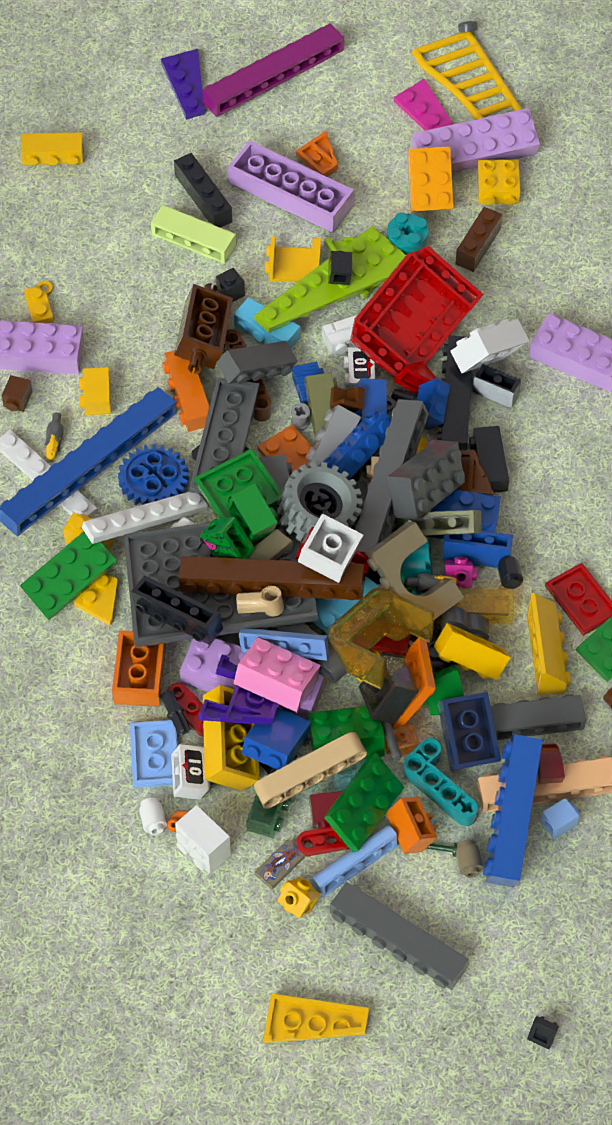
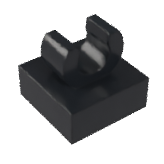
M536 1016L527 1040L550 1050L559 1026L556 1022L552 1023L545 1020L543 1016Z

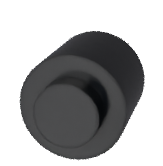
M509 555L502 557L497 566L501 585L507 589H515L523 583L519 561Z

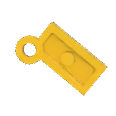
M41 281L36 287L24 289V295L33 323L54 322L47 297L53 290V286L49 281ZM47 286L48 289L43 291L41 290V287Z

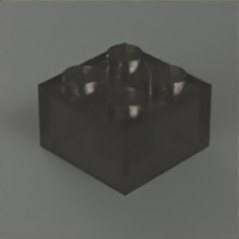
M384 654L380 655L358 686L371 718L392 724L397 722L419 692L405 660Z

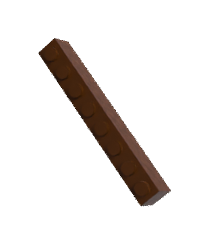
M182 556L178 580L181 592L237 595L238 593L261 592L268 586H276L280 589L282 597L363 600L365 568L364 564L350 563L338 583L298 561Z

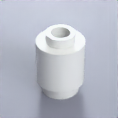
M147 798L140 803L141 807L139 808L143 829L151 835H157L162 833L163 829L167 827L163 806L157 798Z

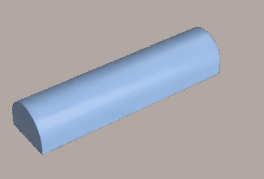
M385 826L369 837L359 851L352 852L350 850L311 877L312 886L321 893V897H325L396 848L398 845L397 833L390 826Z

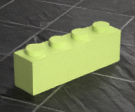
M162 205L151 221L152 235L224 264L236 247V234L214 226L212 223L199 220L192 215L179 212L174 208Z

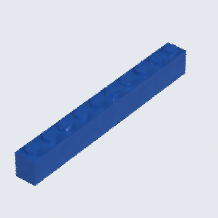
M159 387L152 392L146 393L143 399L133 403L122 415H117L110 424L100 428L93 437L84 440L81 446L67 453L64 459L54 463L47 472L37 476L27 487L21 488L10 500L4 501L0 505V522L18 537L176 414V401Z

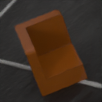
M336 386L332 387L330 408L339 405L353 413L363 410L365 388L355 387L346 390Z

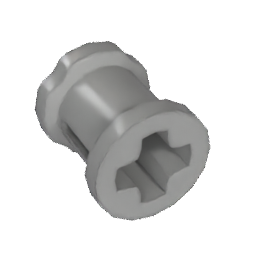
M304 403L292 406L291 425L297 430L307 429L310 425L309 406Z

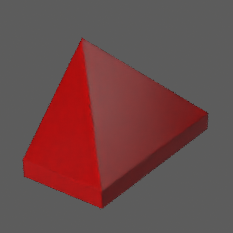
M422 361L405 365L394 379V383L410 391L419 392L420 385L437 377Z

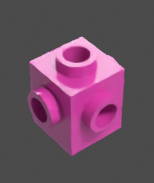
M455 557L454 560H445L444 576L456 578V585L459 590H466L467 587L472 588V581H476L477 567H473L472 560H468L466 557Z

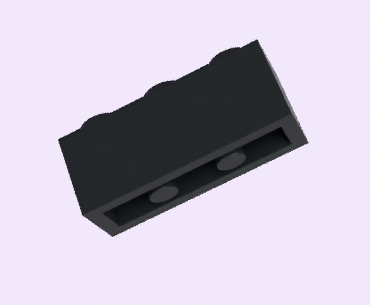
M500 427L473 428V436L469 437L470 450L477 452L494 493L508 491L509 476Z

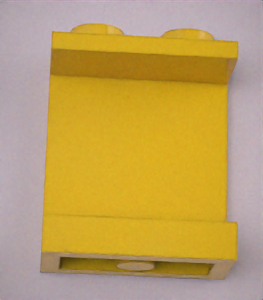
M271 236V244H267L266 257H270V259L265 261V273H269V281L298 282L320 265L321 238H313L312 248L276 247V237Z

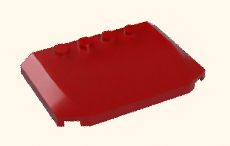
M426 246L407 254L356 315L350 341L395 379L405 365L422 361L426 365L484 294L432 248Z

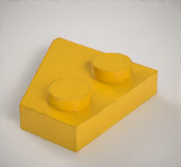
M108 573L103 574L76 598L74 606L111 625L113 622L118 579Z

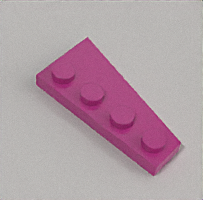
M422 79L394 97V102L425 131L453 125L425 79Z

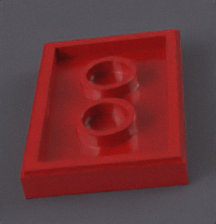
M583 563L545 582L546 589L583 636L599 628L612 616V600Z

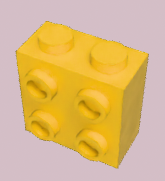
M478 160V204H519V160Z

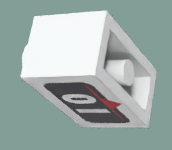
M358 347L348 348V356H344V369H348V374H345L344 378L345 387H349L350 390L361 378L375 379L374 361Z
M179 744L171 754L174 797L201 799L211 786V782L205 780L204 747Z

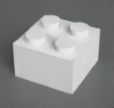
M322 514L302 548L298 562L339 583L360 545L363 534Z
M197 805L175 823L177 847L183 854L187 855L189 853L194 858L193 862L200 870L203 871L205 869L211 874L231 856L230 836Z

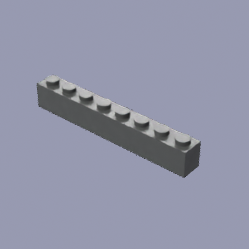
M398 399L396 408L392 410V420L390 426L386 429L384 444L380 447L379 460L374 466V475L367 487V496L361 506L360 518L355 523V531L363 534L357 549L363 554L383 541L391 533L396 517L387 476L416 455L429 415L423 401Z

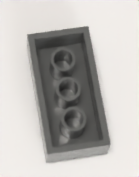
M435 440L387 476L395 517L418 520L465 483V474L462 469L461 452L459 451L458 442Z

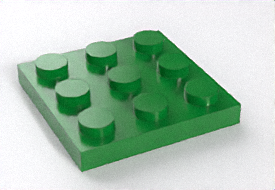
M253 449L194 477V483L219 519L232 517L227 509L230 497L254 483L258 489L261 488L267 498L265 501L269 508L277 506L282 492Z

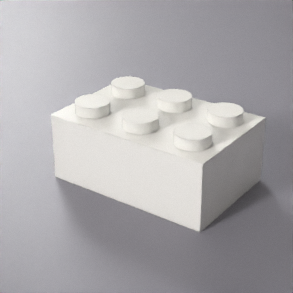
M505 319L498 323L497 326L493 323L483 330L481 328L473 330L469 333L471 337H465L456 342L457 346L451 350V353L461 373L480 368L482 364L489 365L501 361L530 341L518 319L513 321Z

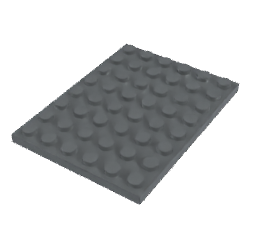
M276 512L278 523L274 531L278 529L293 542V546L276 560L298 561L295 557L304 538L298 541L295 539L297 536L295 532L289 534L286 531L289 525H282L280 522L282 515H278V512ZM210 522L124 535L135 648L194 639L192 636L184 632H178L172 626L160 623L154 617L146 613L142 614L135 609L131 591L144 575L220 612L223 630L219 635L237 633L245 628L264 629L318 621L315 598L282 597L284 611L278 616H269L265 612L238 614L237 595L181 592L178 576L182 556L214 557L208 546L200 541L201 533ZM263 538V539L257 541L256 543H254V544H252V545L255 547L257 544H259V543H260L262 540H264L265 538Z

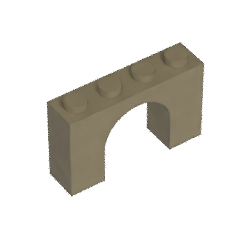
M407 522L365 554L368 557L367 563L373 571H377L380 575L379 581L386 590L389 589L393 595V603L405 613L404 619L410 627L423 629L462 600L464 596L453 579L450 578L442 579L428 591L419 595H414L406 590L400 577L402 563L408 555L427 542L416 522Z

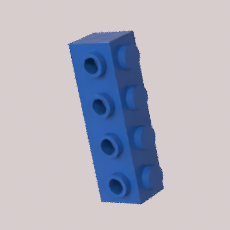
M372 411L368 413L358 426L323 461L327 463V468L331 469L333 465L339 467L337 472L342 474L343 471H346L349 474L347 477L349 480L384 443L386 429L390 426L391 418L385 411Z

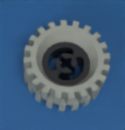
M311 462L308 467L304 464L299 467L298 471L295 469L292 472L278 499L277 505L279 507L277 512L278 515H282L280 519L282 525H289L286 531L289 534L293 532L297 534L295 539L301 541L302 538H305L310 528L315 527L322 514L349 528L353 527L361 512L362 499H359L361 495L360 488L354 489L357 483L354 479L350 481L347 479L349 474L346 471H343L341 474L337 472L339 467L335 465L330 469L327 468V463L321 462L320 466L317 467L316 462Z

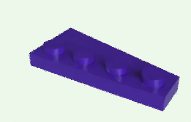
M198 49L161 58L162 67L186 120L205 115Z

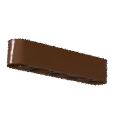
M227 330L223 348L224 354L228 350L247 347L238 330ZM262 379L246 381L259 383L260 386L253 418L260 422L267 421L271 417V399Z

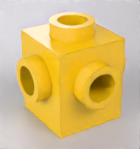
M298 877L291 881L287 880L280 889L281 895L277 901L283 905L287 912L301 918L312 911L321 893L314 889L308 880Z

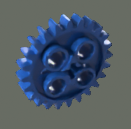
M153 444L152 449L144 445V450L141 451L137 447L136 454L129 452V459L123 458V465H119V487L122 488L123 495L127 494L128 501L134 498V505L140 502L144 505L183 494L184 488H188V465H185L184 458L180 459L179 452L173 454V448L165 451L164 445L157 449L156 444Z

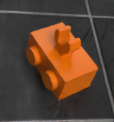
M419 797L401 798L386 812L393 830L397 833V839L404 854L423 852L438 838L435 833L438 825H432L430 822L434 816L431 813H426Z

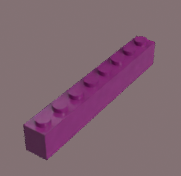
M331 23L320 27L301 39L289 43L268 56L256 60L235 73L208 85L203 89V104L218 117L344 50L345 37Z

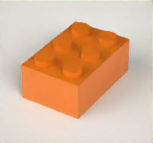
M119 630L112 686L114 704L160 707L166 643L135 648L133 631Z

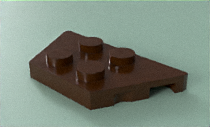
M459 450L461 452L465 483L456 490L494 495L477 452L475 450Z

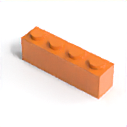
M175 350L165 352V361L162 362L164 374H169L170 378L167 379L170 391L175 392L173 399L176 401V408L181 410V413H179L181 425H186L188 432L202 429L205 427L209 404L199 375L194 374V367L192 373L189 372L188 365L190 361L175 356Z

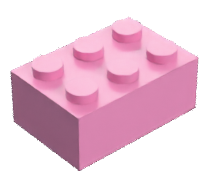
M257 637L238 663L234 684L297 712L316 684L320 665Z

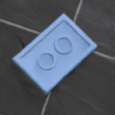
M172 720L130 722L133 788L173 786L171 754L178 747L177 731Z

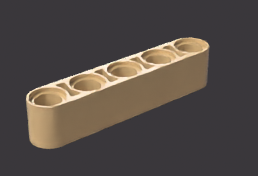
M350 732L261 778L253 785V788L263 807L271 808L361 761L366 757L367 752L355 732Z

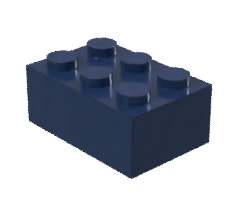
M488 692L444 699L437 702L450 771L501 761Z

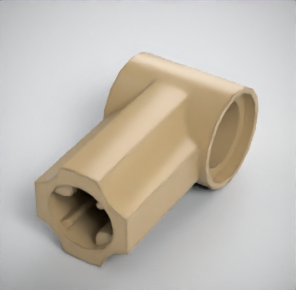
M268 586L261 592L237 594L238 614L265 612L269 616H278L284 611L281 591L276 586Z

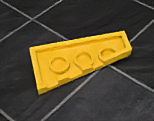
M271 993L263 1043L365 1035L369 1008Z

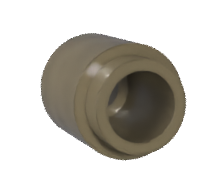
M473 840L459 842L456 845L455 853L460 874L468 878L478 876L479 872L483 870L479 847Z

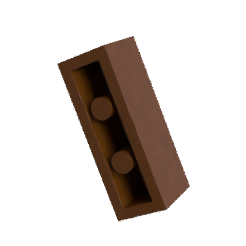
M483 207L456 250L455 265L472 272L475 271L501 230V213Z

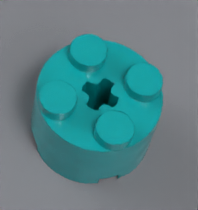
M397 213L387 226V239L405 255L420 250L428 245L427 221L413 214Z
M429 539L403 561L400 570L403 586L405 585L404 580L406 577H416L420 573L433 574Z

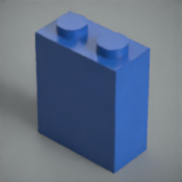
M277 708L272 725H253L245 736L242 754L279 770L290 764L308 738L311 722Z

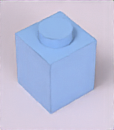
M564 798L543 811L540 822L555 840L577 826L579 811L573 803L570 804Z

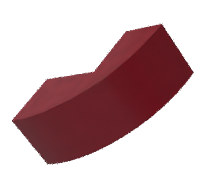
M556 743L542 744L537 772L539 784L562 783L565 778L561 753Z

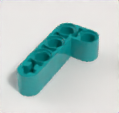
M435 738L423 740L405 758L404 776L462 826H471L476 821L477 803L435 767L440 761V742ZM431 750L434 751L435 754L430 755L427 754L426 751ZM410 766H418L419 769L413 770ZM433 780L436 782V784L431 785L428 784L427 781ZM451 795L454 799L449 800L444 798V796Z

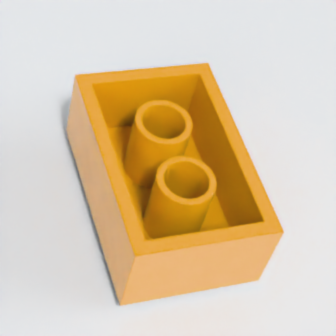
M450 146L408 149L410 212L453 209Z

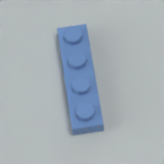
M248 628L239 631L242 653H246L257 637L306 659L327 661L330 657L328 636Z

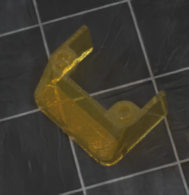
M375 588L369 591L329 627L328 640L350 675L381 689L383 687L385 658L369 650L384 636L393 640H402L409 634H412L430 643L433 635L434 612L387 589Z

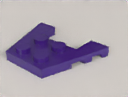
M222 654L215 674L235 680L238 666L230 662L228 656ZM236 685L229 706L205 699L198 720L272 725L279 704Z

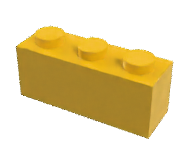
M82 132L21 134L22 164L30 166L36 164H83L84 145Z
M449 623L445 625L434 644L440 659L446 662L454 661L466 671L472 669L484 679H489L490 677L498 680L511 658L505 648Z

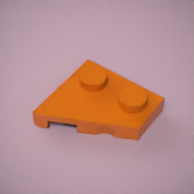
M326 131L296 150V156L311 170L326 177L338 169V163L333 155V148L329 143Z

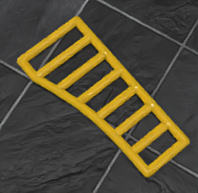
M471 31L461 32L412 50V55L420 67L446 87L466 107L475 120L508 107H512L514 111L522 110L518 101ZM465 39L470 43V46L428 61L422 55ZM474 52L480 58L441 73L433 68ZM481 66H485L488 70V73L457 84H453L448 80L450 77ZM492 79L497 84L496 87L468 97L461 91ZM503 93L507 99L479 110L473 105L477 101Z

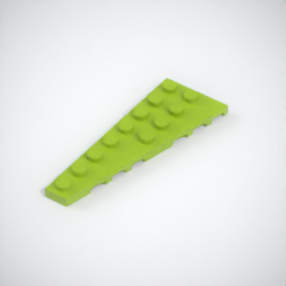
M372 225L341 249V251L352 252V275L349 285L328 284L329 259H327L257 312L254 320L268 333L290 324L292 320L299 317L304 318L315 310H323L329 304L336 301L339 303L364 292L366 288L382 284L406 255Z

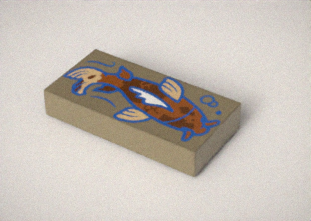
M286 840L255 871V876L273 890L305 858V854L301 853L289 840Z

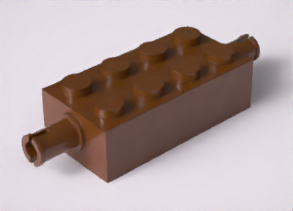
M208 283L204 287L193 284L185 301L174 352L175 356L190 361L188 370L192 373L194 367V374H199L202 371V366L215 369L216 362L222 355L233 298L218 293V288L215 284L213 289H211L212 283Z

